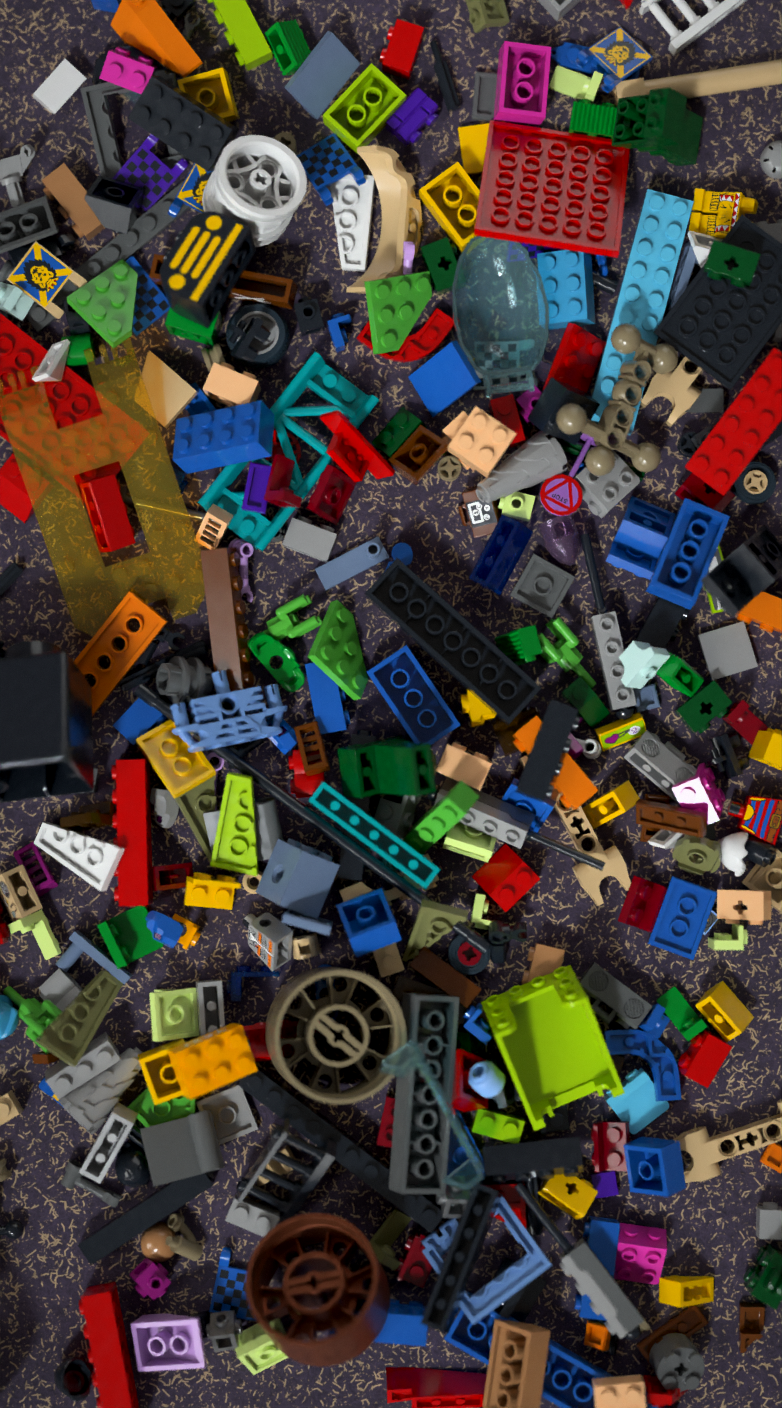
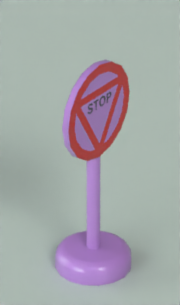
M584 433L580 438L585 441V444L569 475H555L547 479L541 486L539 493L540 501L543 507L553 515L568 516L574 513L581 505L583 498L582 489L573 478L590 445L596 446L594 438Z

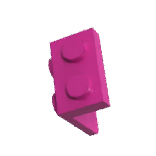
M119 46L115 50H109L100 79L142 94L153 72L157 69V66L153 65L154 60L142 55L135 58L130 56L131 51Z
M701 763L694 777L673 785L672 790L681 808L705 812L706 825L720 819L726 798L722 789L717 788L714 782L715 776L710 767L707 768L705 763Z
M620 1223L614 1279L658 1284L667 1252L666 1229Z

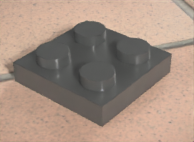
M533 554L510 596L552 619L575 577Z

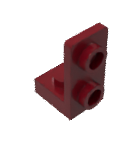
M280 454L274 455L264 496L265 501L279 507L301 506L302 498L294 495V491L289 489L295 465L293 460Z
M737 700L722 719L753 745L758 731H767L769 727L748 709L749 705L744 700Z

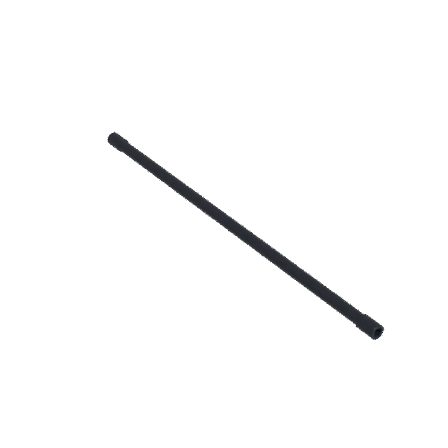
M141 683L134 692V695L174 722L170 709L171 705L151 688ZM198 734L192 735L200 742ZM228 747L210 749L242 774L253 777L254 783L418 905H421L423 899L433 901ZM461 921L453 925V931L463 937L467 943L482 954L485 953L492 943Z

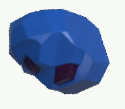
M273 718L266 721L267 726L272 727ZM282 719L279 726L283 729L282 733L268 738L286 755L298 742L295 730Z
M152 910L148 912L145 917L146 927L151 931L153 939L169 948H174L184 930V926L157 911Z

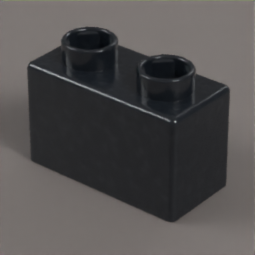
M29 640L9 646L5 652V658L0 659V803L93 791L91 685L69 654L62 651L56 644L47 641Z

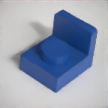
M338 313L331 316V320L327 321L336 352L345 350V343L348 342L345 329H340L339 327L351 323L350 314Z
M196 382L192 385L189 384L198 392L185 407L191 416L216 410L215 406Z
M478 1003L475 1007L471 1005L464 1013L463 1027L486 1045L492 1038L491 1025L483 1018L477 1019L483 1010L482 1004Z
M659 1004L652 1005L653 1007L638 1027L658 1039L670 1019L663 1014L666 1009Z

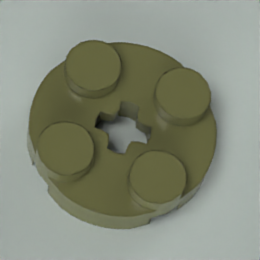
M684 834V837L675 843L672 856L674 860L676 858L678 861V866L688 873L704 875V871L710 870L713 873L719 868L721 863V845L719 842L705 837L700 838Z

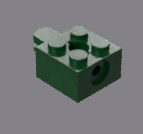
M768 1243L766 1247L762 1246L756 1255V1260L758 1261L754 1268H748L743 1280L745 1281L744 1286L752 1296L776 1310L782 1301V1251Z

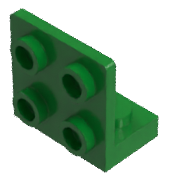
M136 906L97 925L118 969L164 946V944L153 939L151 931L146 927L145 917L148 913L146 906Z

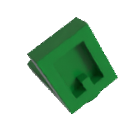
M673 986L656 999V1002L666 1009L664 1012L687 1041H690L707 1027L676 987Z

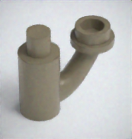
M180 1213L171 1214L167 1221L168 1227L174 1232L180 1231L183 1237L179 1235L175 1237L168 1236L165 1244L170 1246V1250L192 1261L199 1260L203 1253V1248L197 1244L194 1234L184 1223V1216Z

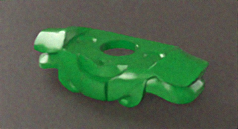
M264 632L257 633L250 639L248 646L253 654L285 690L295 692L304 684V675L299 669L300 665L292 648L286 647ZM275 655L281 656L283 659L282 666L277 669L272 668L269 664L271 657Z

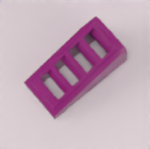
M34 841L13 853L18 864H23L38 897L58 886L56 879L37 845L34 844ZM32 849L35 856L23 862L22 857L27 855L23 854ZM37 860L39 861L38 865L30 868L29 870L27 869L28 865L32 864ZM43 869L44 873L32 878L31 875ZM46 878L48 879V880H46L45 882H43V883H41V884H39V885H36V884L39 883L40 881H42V880H44V879H46Z

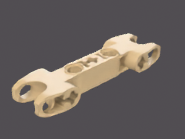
M686 357L683 358L674 371L666 374L656 373L651 379L640 403L645 408L656 397L663 396L668 398L673 408L666 422L670 427L686 413L685 411L691 408L702 393L692 385L702 369L694 364L696 372L690 373L686 371L684 367L686 363L694 364Z
M527 755L520 758L523 769L528 759ZM555 788L550 798L557 801L554 807L575 848L606 862L602 871L582 862L572 867L581 887L588 893L596 906L604 903L599 885L601 880L607 876L615 877L625 891H628L631 881L626 863L617 847L614 845L603 850L582 807L579 806L576 810H573L571 807L569 809L562 808L559 805L561 794ZM573 817L581 819L582 822L579 824L581 831L587 829V834H582L576 838L575 834L580 832L577 827H571L570 825L573 822ZM586 837L593 841V847L590 851L583 850L581 846L582 840Z
M782 1099L777 1101L780 1114L709 1137L706 1126H701L685 1131L672 1139L679 1140L681 1151H686L691 1156L690 1165L684 1170L685 1183L714 1178L722 1173L718 1164L719 1161L781 1141ZM771 1124H776L777 1132L774 1135H767V1127ZM748 1132L755 1135L751 1138L752 1142L750 1143L743 1140L747 1138ZM735 1136H737L739 1140H742L739 1141V1143L741 1144L740 1147L738 1145L737 1140L734 1138ZM727 1139L731 1140V1148L727 1151L721 1150V1143Z

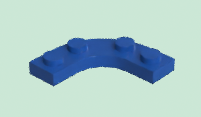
M641 1030L603 1031V1039L610 1055H636L647 1062L654 1078L656 1101L682 1100L677 1062L668 1047L666 1048L661 1041L650 1033Z

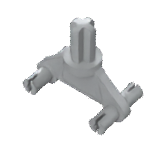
M31 145L22 146L19 155L0 160V182L2 186H6L12 207L25 204L19 182L23 181L22 176L35 156V149Z

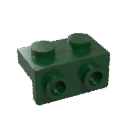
M402 407L372 441V444L391 458L420 425L426 429L428 428L419 418Z

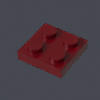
M327 464L325 470L320 475L319 483L310 497L307 508L326 521L337 525L357 482H354L337 468Z

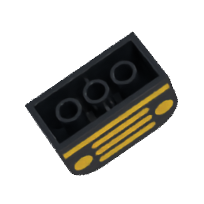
M206 211L194 216L184 230L177 234L175 244L171 250L165 253L163 264L160 268V279L170 308L175 313L207 329L210 327L256 252L251 227L221 213Z

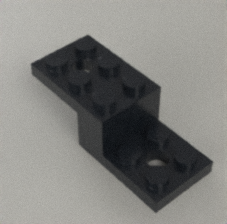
M763 525L700 580L703 583L704 589L710 595H713L718 600L721 609L733 618L782 574V544L766 525Z

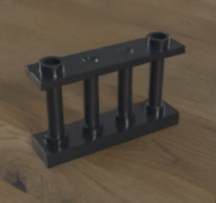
M287 1118L284 1119L280 1126H275L271 1134V1140L245 1177L242 1176L236 1185V1190L238 1191L237 1202L241 1203L248 1193L278 1207V1211H280L279 1222L281 1223L296 1215L335 1159L337 1145L336 1142L328 1139L323 1147H316L288 1133L290 1120ZM284 1141L314 1156V1160L311 1164H304L277 1150ZM273 1159L302 1173V1177L299 1181L296 1180L294 1182L265 1167ZM261 1176L290 1190V1194L287 1198L284 1197L282 1199L255 1186L254 1183Z

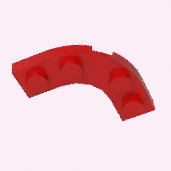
M436 308L426 324L416 334L406 337L399 350L378 355L396 362H412L430 355L441 345L455 326L456 321ZM368 321L358 335L357 340L373 351L370 323Z

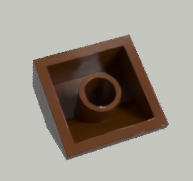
M420 425L393 454L389 461L404 478L417 485L447 452L449 444Z

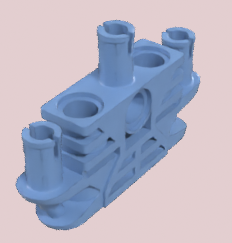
M225 670L220 671V674L219 671L211 674L217 695L192 699L189 702L188 708L189 710L192 709L190 716L194 718L191 725L189 724L185 703H180V706L178 704L170 706L176 727L172 730V733L180 736L190 746L187 749L190 753L278 735L283 731L279 726L282 722L283 714L288 706L282 705L278 684H273V687L268 685L263 688L269 709H266L265 703H261L264 699L263 694L259 695L262 691L261 686L231 692ZM221 702H229L232 705V710H225ZM273 718L272 727L267 726V719ZM198 734L200 742L196 743L192 739V735Z

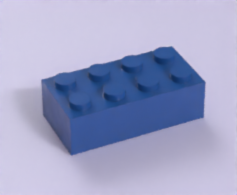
M260 400L176 419L173 461L186 474L270 457L272 456L275 415Z
M685 498L678 510L646 592L691 610L703 585L700 580L708 573L730 516Z
M407 645L367 671L368 676L414 744L424 742L430 743L431 746L460 726V723Z
M390 1299L386 1322L374 1342L426 1346L428 1326L421 1324V1320L427 1306H423V1302L409 1301L408 1305L399 1304V1300ZM357 1300L352 1314L357 1317L366 1305L367 1300ZM330 1330L328 1337L335 1335L336 1330Z

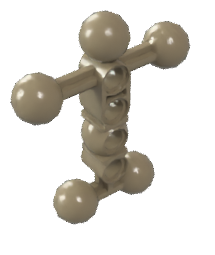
M624 323L617 326L612 332V346L617 352L622 354L636 353L633 360H627L622 364L620 369L621 375H618L620 380L616 382L612 389L613 400H608L609 405L604 409L599 423L596 424L587 419L585 410L580 405L574 403L561 407L556 417L558 428L564 433L572 435L582 432L594 438L596 446L591 448L586 454L585 464L587 469L596 476L606 475L613 470L616 459L612 450H617L631 457L633 466L638 471L644 473L655 470L661 461L660 450L655 444L644 442L637 445L627 440L626 437L633 422V412H636L634 407L638 405L642 397L641 387H646L645 382L650 378L652 370L659 374L673 371L678 363V354L669 344L662 343L654 346L642 339L640 330L635 325Z

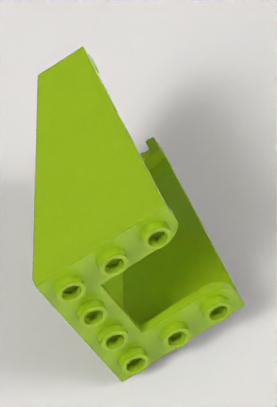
M571 965L559 967L554 972L545 976H537L526 984L513 986L509 991L499 995H492L481 1002L534 1131L546 1127L543 1121L544 1114L548 1113L552 1117L554 1116L552 1109L595 1091H597L599 1097L603 1096L602 1090L606 1088L611 1091L613 1098L625 1093L587 996Z

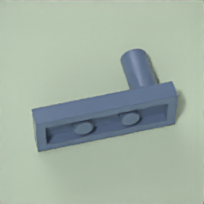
M690 241L685 244L665 308L666 312L671 310L686 290L694 264L699 265Z
M376 537L316 568L315 571L327 591L383 562L389 556L380 538Z
M78 930L74 931L68 938L72 941V944L55 963L61 970L67 972L80 955L85 952L124 985L133 976L123 967L118 969L114 960Z

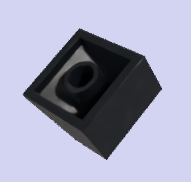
M99 175L85 194V201L105 228L111 229L115 233L128 234L140 215L144 188Z

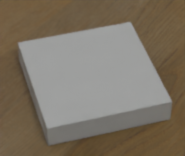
M744 621L697 635L711 681L758 667Z
M238 1085L196 1101L199 1112L211 1110L220 1145L259 1129L245 1092Z

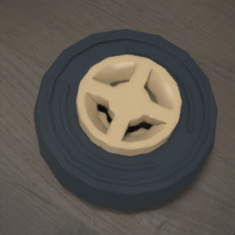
M750 462L734 483L733 489L741 501L747 504L758 505L766 502L773 495L776 488V478L773 471L767 465L761 462Z

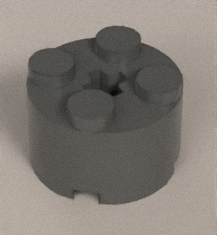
M681 1333L666 1334L662 1337L663 1340L658 1344L655 1342L650 1350L649 1362L653 1371L667 1390L680 1389L681 1392L688 1389H696L699 1386V1381L703 1376L705 1368L701 1354L686 1335Z

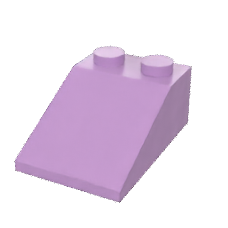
M166 1313L142 1315L131 1323L138 1372L207 1367L199 1318Z

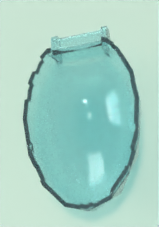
M476 236L469 241L458 259L452 285L453 322L460 347L474 369L482 374L486 397H491L492 394L522 390L534 392L532 371L542 360L549 335V305L541 275L531 261L527 249L519 242ZM526 374L525 381L490 384V379L510 378Z

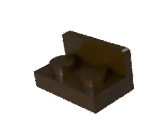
M537 707L522 709L508 726L501 719H498L496 721L497 724L493 725L494 732L505 757L519 751L513 744L515 740L513 737L514 733L535 716L542 721Z
M111 801L81 806L79 812H71L70 816L60 818V827L84 831L113 826L114 804Z

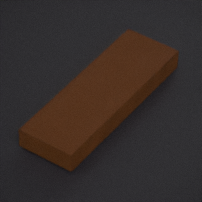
M639 799L636 802V824L700 838L706 835L705 812Z
M425 946L409 965L447 995L460 997L459 1004L466 1009L470 1007L482 991L480 987Z
M697 1305L688 1306L638 1342L636 1346L650 1364V1350L655 1342L658 1344L663 1340V1336L669 1333H681L689 1338L709 1322Z

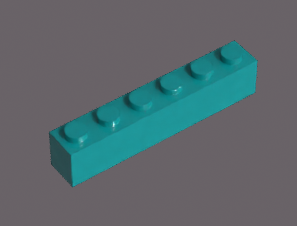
M324 781L309 799L310 803L425 889L440 871L439 867Z

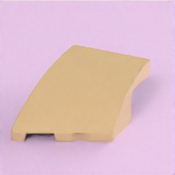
M149 351L134 401L167 429L198 392L155 354Z

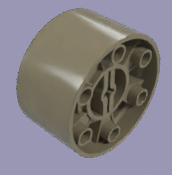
M327 966L307 970L297 975L278 992L267 1015L265 1040L273 1065L288 1083L315 1100L330 1104H349L374 1095L392 1079L404 1055L406 1026L399 1004L390 991L380 982L357 971ZM326 977L328 996L311 1002L303 988L317 979ZM341 977L344 980V987L336 991L333 987V982L336 978ZM358 980L367 985L378 996L361 1010L350 1001ZM297 995L300 1003L297 1008L291 1009L289 1003ZM378 1007L381 1011V1016L378 1020L373 1021L370 1013L372 1009ZM339 1009L347 1011L356 1025V1039L350 1035L349 1030L345 1026L332 1021L325 1014ZM286 1012L299 1018L296 1027V1037L279 1039L284 1013ZM326 1027L331 1028V1029H333V1030H336L335 1032H336V1033L338 1034V1036H339L341 1039H343L345 1042H343V1041H341V1040H339V1039H337V1038H334L335 1036H334V1035L332 1034V1032H331L330 1030H328ZM388 1027V1041L384 1055L368 1049L369 1030ZM314 1029L321 1034L325 1042L338 1047L345 1054L336 1058L322 1057L316 1050L313 1042ZM290 1044L292 1046V1053L287 1057H282V1046ZM372 1056L374 1060L372 1067L365 1069L363 1067L364 1058ZM304 1057L317 1066L308 1086L302 1084L289 1071L290 1067ZM354 1063L365 1079L351 1088L341 1090L338 1069ZM327 1074L329 1076V1083L325 1087H320L318 1085L319 1077Z

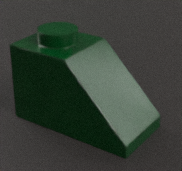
M578 677L560 693L573 708L579 710L578 714L592 729L610 714L596 693L581 677Z

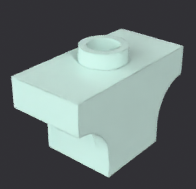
M0 282V309L13 318L23 321L34 300L24 294L18 287Z
M633 641L619 657L624 665V675L621 681L625 687L641 689L649 679L656 675L657 670L670 657L666 649L651 647L649 643Z

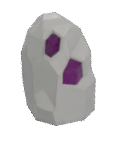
M152 788L149 802L152 803L151 810L155 815V822L162 828H170L176 821L179 806L169 790Z

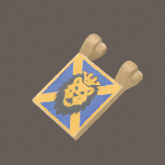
M36 241L7 278L10 283L22 290L23 293L56 319H60L64 311L51 301L69 279L78 288L87 283L86 279Z

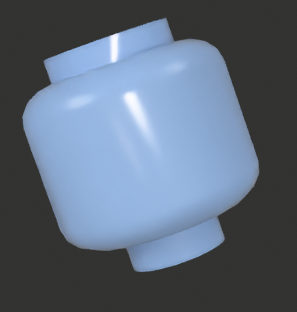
M482 1061L475 1064L470 1070L469 1084L482 1097H493L504 1087V1074L492 1062Z

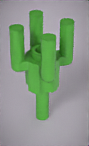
M302 594L277 608V616L266 621L268 629L263 632L278 641L287 637L299 638L319 627L323 620L320 616L316 617L314 615L300 623L295 612L312 603L309 595L304 596Z
M557 617L555 620L552 618L545 625L558 640L552 645L542 632L538 634L543 651L540 655L547 663L557 662L565 672L572 669L590 688L594 687L596 682L579 663L583 656L575 648L579 643L578 638L560 617Z
M7 986L3 993L19 1007L17 1010L18 1017L28 1025L26 1035L45 1053H50V1051L35 1042V1040L62 1011L50 1000H44L42 1004L35 998L25 1000L11 986Z

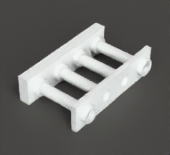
M642 0L639 12L641 15L645 14L648 10L653 13L671 36L668 49L675 56L746 0H724L722 3L715 0H702L709 8L707 10L709 13L702 18L694 13L685 0H672L690 22V27L684 32L682 30L678 31L660 8L658 3L662 0Z

